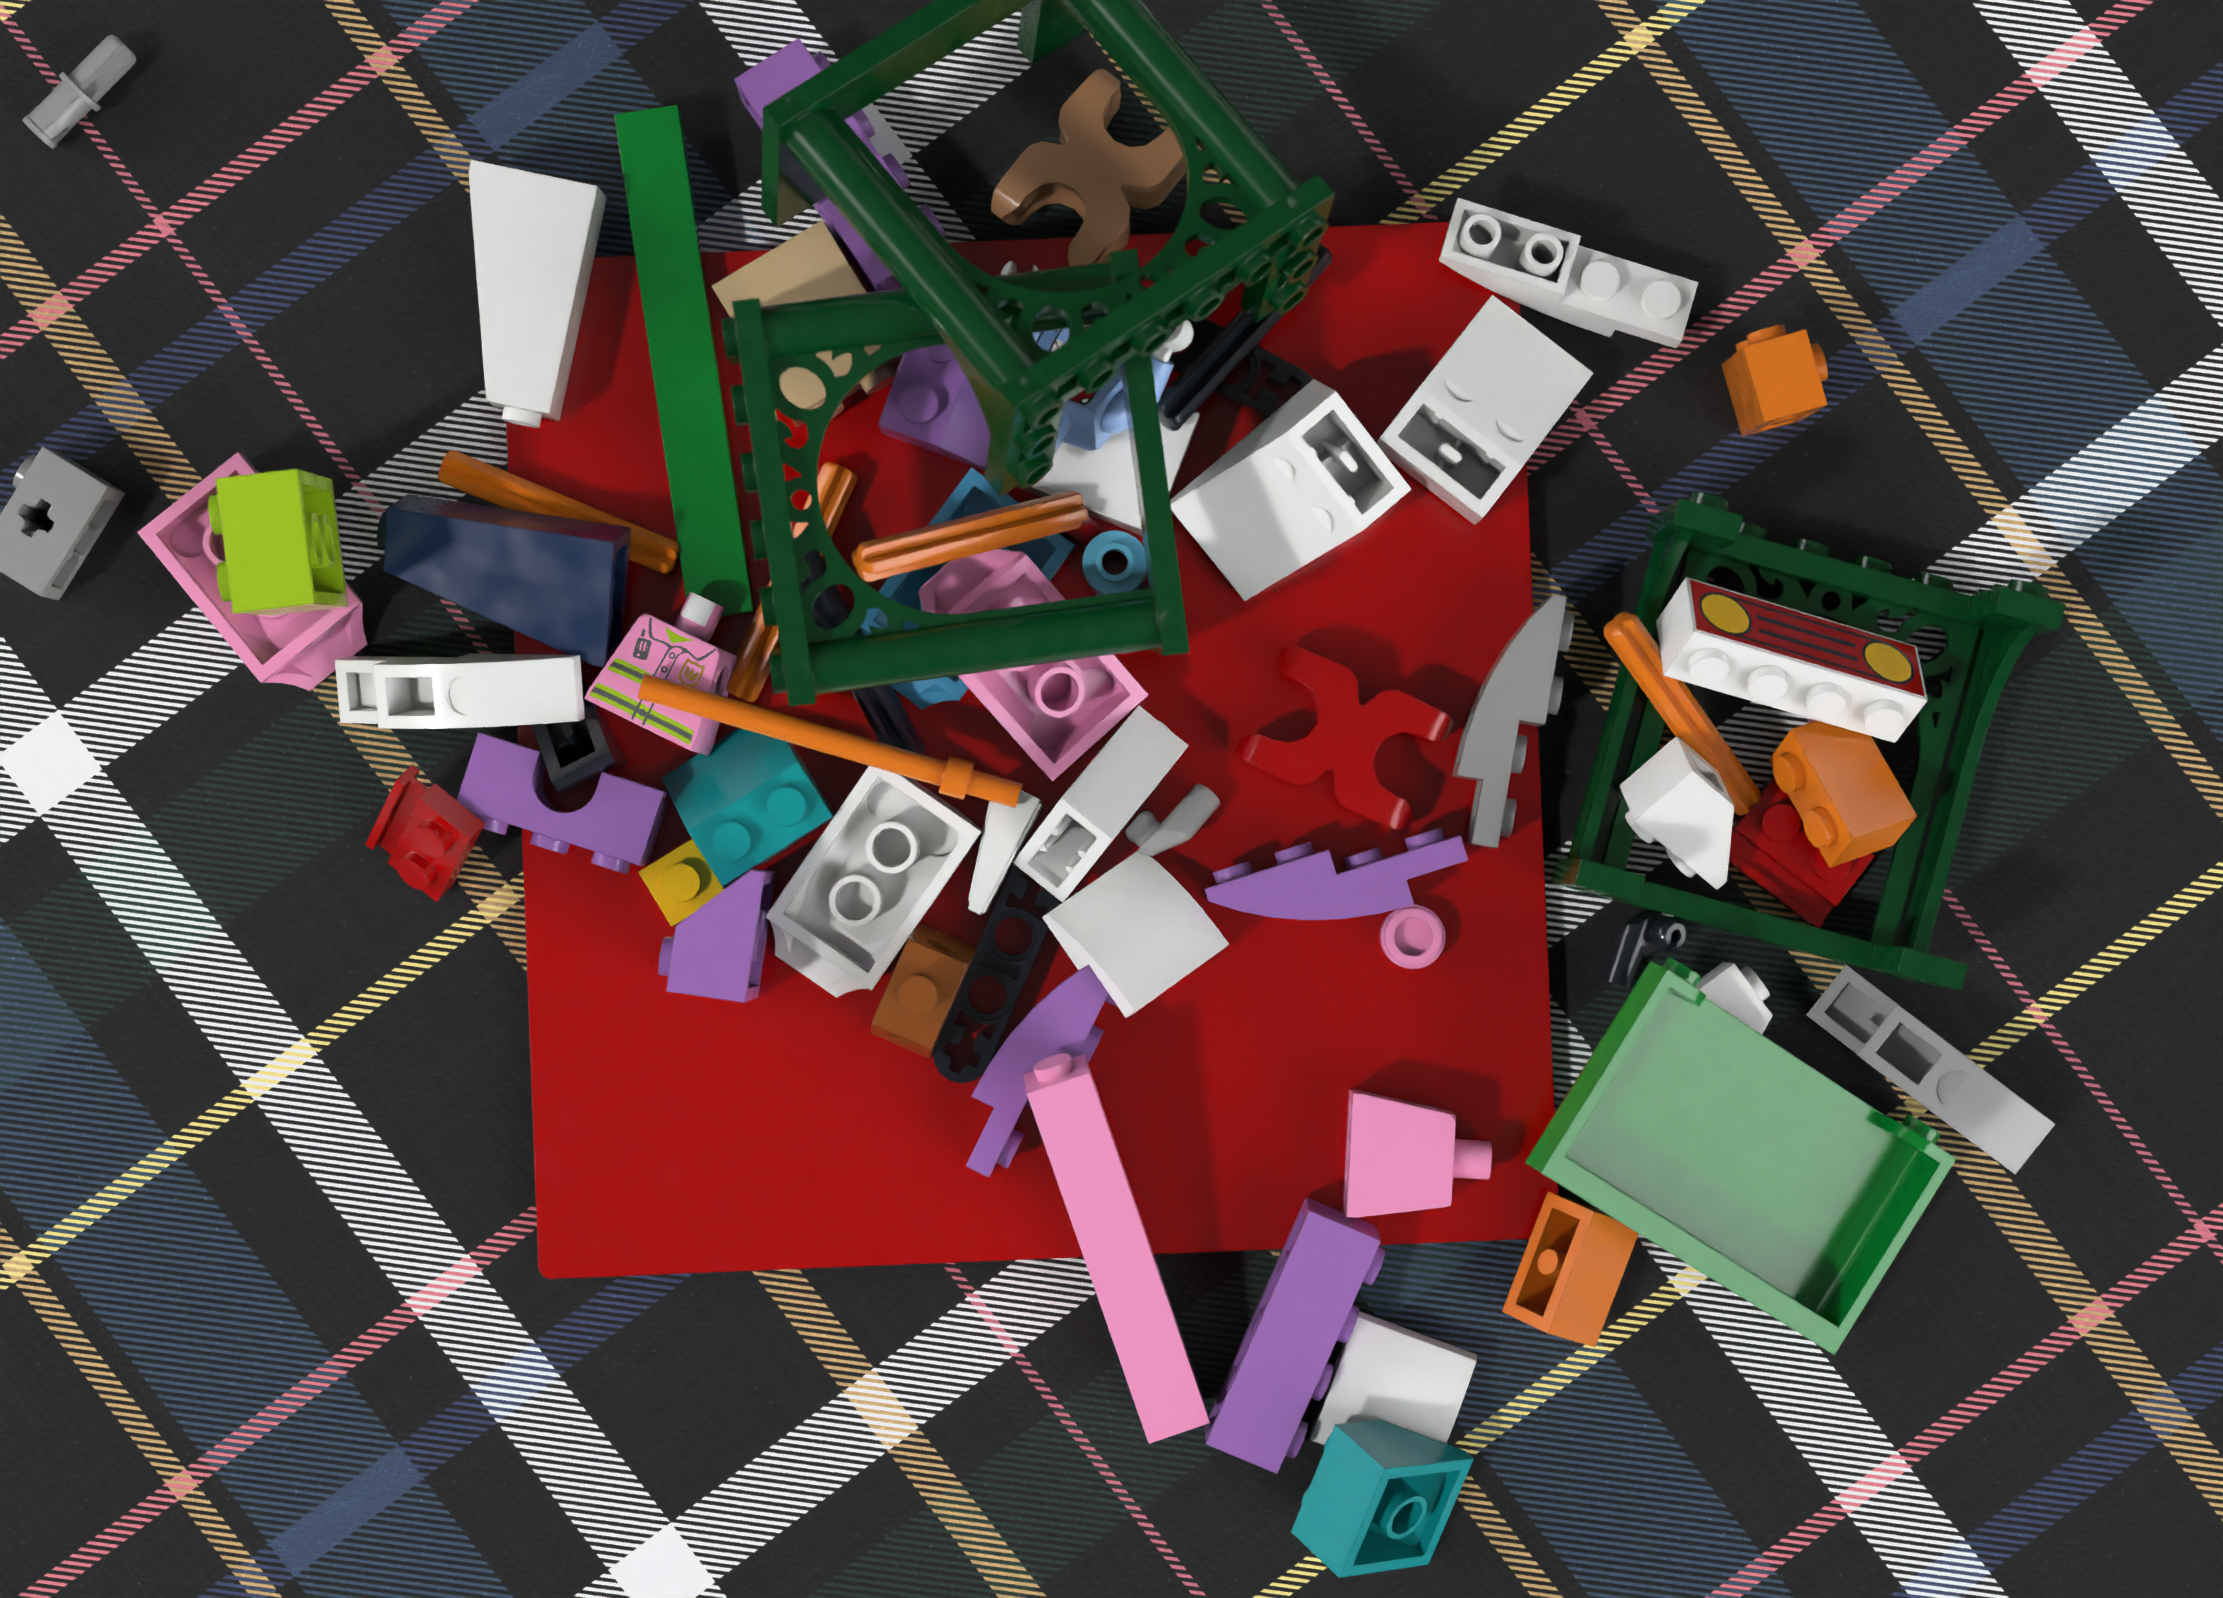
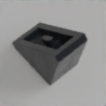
M582 676L584 699L589 686ZM584 699L585 719L532 725L552 784L557 791L572 793L598 780L602 772L611 773L628 764L600 707Z

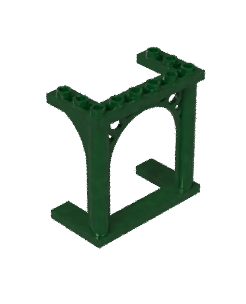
M934 0L763 107L762 211L778 228L827 196L917 303L956 358L983 411L991 435L984 478L1000 497L1018 485L1024 489L1033 486L1051 470L1056 442L1059 436L1058 431L1062 411L1065 405L1064 402L1082 390L1090 394L1101 389L1115 376L1119 365L1137 353L1140 357H1147L1157 351L1169 339L1172 330L1187 319L1191 318L1194 322H1198L1209 316L1222 303L1225 294L1242 282L1245 284L1240 306L1255 323H1258L1275 310L1279 315H1282L1297 306L1308 293L1307 283L1311 270L1319 258L1316 254L1321 238L1329 227L1327 219L1335 196V192L1319 174L1304 184L1299 181L1142 0ZM1022 8L1017 48L1032 65L1082 34L1084 25L1159 111L1171 128L1182 151L1187 175L1185 209L1180 223L1164 248L1150 262L1124 279L1099 288L1078 292L1055 293L1021 288L986 274L963 258L939 233L845 120ZM1213 168L1218 175L1219 183L1208 185L1202 176L1208 169ZM1225 179H1228V181H1229L1231 184H1229V183H1223V182L1225 181ZM1225 203L1241 210L1246 216L1247 222L1232 230L1216 228L1203 220L1200 216V210L1206 205ZM1194 240H1201L1210 245L1200 248L1195 257L1190 256L1185 250V246ZM1143 280L1155 282L1145 290L1139 285ZM1016 305L1022 310L1017 320L1016 332L1008 325L1011 323L1012 316L1001 311L999 307ZM1099 309L1106 314L1103 318L1098 316L1090 327L1084 328L1081 315L1088 310ZM1046 312L1060 314L1066 320L1069 328V337L1066 343L1054 351L1042 349L1036 343L1033 336L1035 321Z
M1137 249L1110 252L1099 263L993 277L1021 288L1055 293L1078 292L1109 285L1124 279L1140 268ZM904 288L763 306L759 298L732 301L734 317L721 318L727 359H729V362H732V365L741 364L743 384L731 386L736 426L749 425L753 452L740 453L746 494L759 492L762 519L750 520L755 560L768 559L772 586L759 587L764 626H778L780 648L772 649L770 651L771 654H769L774 694L787 692L789 707L814 704L819 694L1149 649L1162 656L1190 652L1151 355L1140 357L1137 353L1120 365L1149 584L1141 585L1140 590L988 611L961 614L932 613L902 605L885 597L863 581L845 562L836 549L822 517L818 498L817 473L821 445L827 427L835 411L851 389L869 372L881 364L916 349L945 345V341ZM1016 305L999 307L1001 311L1012 316L1011 323L1008 325L1016 332L1017 320L1022 310ZM1091 309L1082 314L1081 317L1084 326H1090L1098 316L1103 318L1106 314L1102 310ZM1046 312L1035 321L1033 333L1067 329L1068 325L1060 314ZM881 346L880 349L869 356L864 350V347ZM832 351V360H835L840 355L850 353L852 355L851 368L846 375L835 377L828 364L818 358L816 354ZM799 367L814 373L825 387L826 398L824 403L814 409L800 408L791 403L781 390L780 378L783 372L789 368ZM777 409L788 418L802 421L806 424L808 440L803 447L792 448L785 442L786 438L792 439L793 435L788 425L777 420ZM784 464L799 472L801 477H796L786 482ZM805 490L811 495L812 501L807 509L799 510L793 506L792 496L796 491ZM792 521L798 523L807 522V527L794 539ZM811 550L819 551L825 557L827 571L823 576L812 581L804 593H802L800 583L809 575L811 565L809 561L803 563L802 559ZM834 584L849 586L855 600L849 617L841 625L832 629H824L817 626L813 620L812 610L818 595ZM879 608L885 613L889 622L888 628H876L869 625L870 635L855 636V633L862 626L866 618L867 609ZM905 620L919 625V628L902 629Z
M1690 492L1689 499H1677L1652 515L1649 519L1644 542L1651 543L1653 546L1634 615L1639 617L1658 646L1659 638L1656 621L1684 579L1688 577L1707 583L1709 573L1717 567L1731 571L1739 580L1745 595L1808 614L1825 617L1905 643L1912 633L1923 626H1937L1945 632L1947 642L1942 653L1932 661L1920 663L1923 680L1925 677L1940 674L1948 668L1950 672L1947 682L1938 680L1939 698H1935L1926 692L1928 701L1916 715L1918 754L1907 799L1917 817L1895 843L1869 942L1645 881L1646 876L1625 871L1635 832L1625 819V814L1629 811V808L1619 785L1657 753L1665 721L1621 661L1567 859H1557L1551 883L1643 909L1663 912L1694 923L1913 983L1962 991L1969 965L1928 954L1929 944L1988 726L2011 670L2030 639L2035 635L2060 629L2066 604L2047 599L2049 591L2047 587L2016 579H2010L2008 586L1994 584L1991 590L1978 589L1975 595H1965L1952 591L1954 581L1942 576L1917 572L1915 580H1910L1890 574L1893 565L1876 558L1856 555L1852 564L1830 558L1831 548L1817 542L1795 538L1790 547L1768 541V530L1742 523L1744 516L1728 512L1729 501L1723 498L1700 492ZM1752 571L1757 572L1760 580L1769 586L1774 585L1775 580H1777L1781 587L1779 597L1774 600L1760 597L1757 593V584ZM1801 585L1812 587L1807 597ZM1827 592L1833 593L1838 599L1837 607L1831 611L1825 609L1821 603L1822 596ZM1852 599L1864 602L1855 609H1851ZM1882 610H1887L1886 618H1897L1906 613L1914 615L1905 620L1895 633L1884 631L1877 624V616ZM1938 712L1934 727L1931 713Z

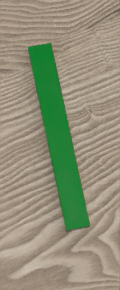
M678 105L614 114L686 599L691 591L724 607L725 610L721 617L755 612L680 109Z

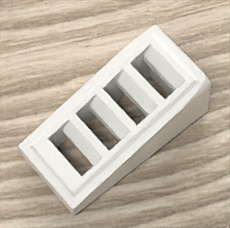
M1021 790L1016 808L989 801L968 897V909L979 915L988 912L1013 865L1012 862L1017 857L1043 808L1042 801Z

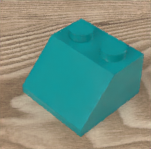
M741 728L715 743L709 756L698 754L661 778L688 833L722 886H730L750 870H757L829 824L836 814L792 743Z
M1381 1419L1335 1424L1332 1433L1325 1442L1324 1453L1310 1487L1303 1495L1302 1506L1291 1533L1338 1578L1429 1565L1474 1458L1462 1449Z

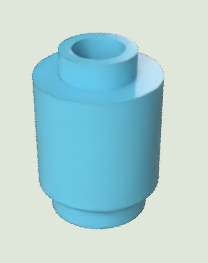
M1117 530L1103 532L1090 541L1083 554L1082 566L1085 580L1097 595L1135 591L1141 587L1145 580L1147 567L1144 548L1129 533ZM1118 551L1125 555L1128 565L1124 572L1112 575L1104 570L1102 560L1107 553Z

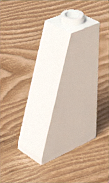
M471 160L469 183L486 401L497 409L503 410L501 420L517 425L540 428L541 418L560 421L607 197L595 185Z

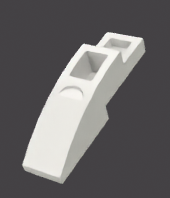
M1461 198L1457 199L1438 261L1493 292L1572 325L1611 337L1614 331L1618 330L1673 348H1677L1681 343L1698 282L1580 246V235Z
M580 655L348 656L335 660L340 723L378 724V728L433 729L533 725L585 719Z

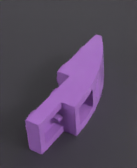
M1441 827L1405 838L1408 851L1383 858L1381 848L1377 847L1345 857L1343 859L1347 870L1339 873L1335 871L1329 850L1314 853L1311 842H1307L1274 853L1278 865L1253 873L1250 861L1213 872L1216 885L1204 888V892L1209 902L1241 912L1267 917L1298 920L1347 919L1380 914L1414 905L1407 883L1408 879L1468 861L1461 836L1445 839Z
M1089 964L1063 980L1039 1001L1010 1033L989 1063L971 1096L994 1107L966 1167L987 1177H990L995 1164L1008 1169L1024 1136L1023 1133L1013 1128L1023 1107L1031 1108L1026 1094L1023 1074L1034 1071L1033 1066L1037 1062L1052 1055L1067 1053L1070 1054L1071 1058L1085 1054L1089 1063L1104 1032V1029L1094 1025L1105 1001L1116 1007V1003Z

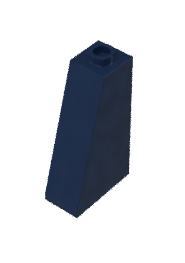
M407 494L389 506L387 511L381 515L377 529V545L379 549L384 550L383 571L568 655H580V660L594 666L604 667L623 641L631 527Z

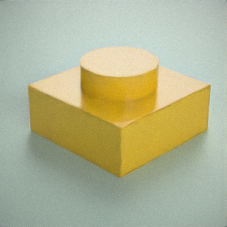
M693 839L638 872L671 927L678 925L726 889L717 879Z

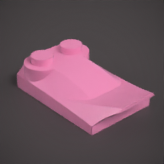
M237 452L137 533L260 683H284L310 691L336 671L335 660L355 656L368 645L363 628V602L346 580L348 607L266 616L234 614L231 601L223 602L217 581L218 562L226 561L223 534L215 535L213 533L209 519L208 498L209 495L217 494L215 478L260 473L243 453Z
M995 549L949 561L923 584L918 591L923 611L942 614L973 613L1066 600L1023 551ZM1113 654L958 675L963 683L1052 781L1148 696L1147 692Z

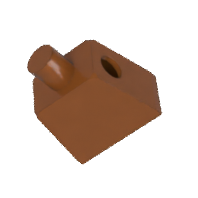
M919 922L905 944L871 1023V1034L930 1059L976 953L977 946Z

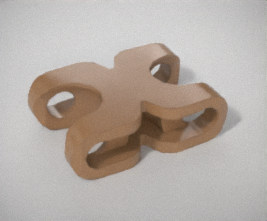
M1098 69L1093 72L1061 107L1058 122L1061 131L1060 144L1041 141L1029 145L1003 176L995 188L992 197L991 212L1010 225L1022 224L1030 215L1044 205L1062 204L1076 210L1083 219V223L1077 235L1069 244V266L1099 263L1110 252L1122 251L1129 241L1130 206L1147 210L1160 205L1186 173L1182 151L1170 127L1145 146L1128 147L1114 141L1106 129L1120 107L1121 82L1104 69Z

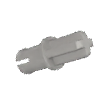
M114 35L107 36L69 75L63 71L59 75L62 81L22 121L44 143L54 149L58 145L57 143L91 109L96 112L101 109L98 101L136 63L137 58L135 54L118 37Z

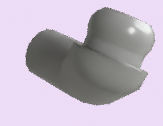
M1195 784L1162 823L1156 820L1151 812L1142 811L1125 830L1126 837L1129 841L1140 847L1137 852L1143 855L1155 856L1190 840L1220 806V801L1209 788L1202 784Z

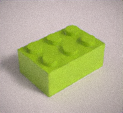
M299 469L215 478L217 494L209 495L208 498L209 519L213 533L215 535L223 534L226 561L218 562L217 581L223 602L231 601L234 614L274 616L348 607L332 479Z

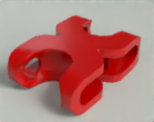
M1297 646L1282 647L1277 658L1278 669L1284 678L1296 683L1311 695L1316 708L1314 726L1304 738L1292 743L1270 739L1261 734L1249 735L1240 740L1235 754L1242 762L1294 787L1309 785L1328 771L1331 774V796L1340 808L1392 830H1407L1412 818L1411 807L1406 800L1394 795L1378 782L1373 768L1376 750L1386 738L1396 734L1415 737L1427 743L1442 741L1449 737L1454 723L1451 718L1444 712L1398 690L1381 691L1367 703L1360 705L1358 702V680L1349 668Z

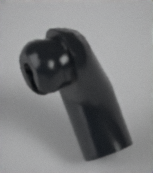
M1653 911L1625 922L1617 932L1602 979L1632 989L1642 958L1666 949L1674 951L1684 944L1687 930L1683 921L1663 912Z

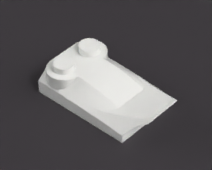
M868 766L765 916L770 920L774 932V955L836 998L858 989H869L872 991L962 860L967 856L983 830L959 810L914 779Z

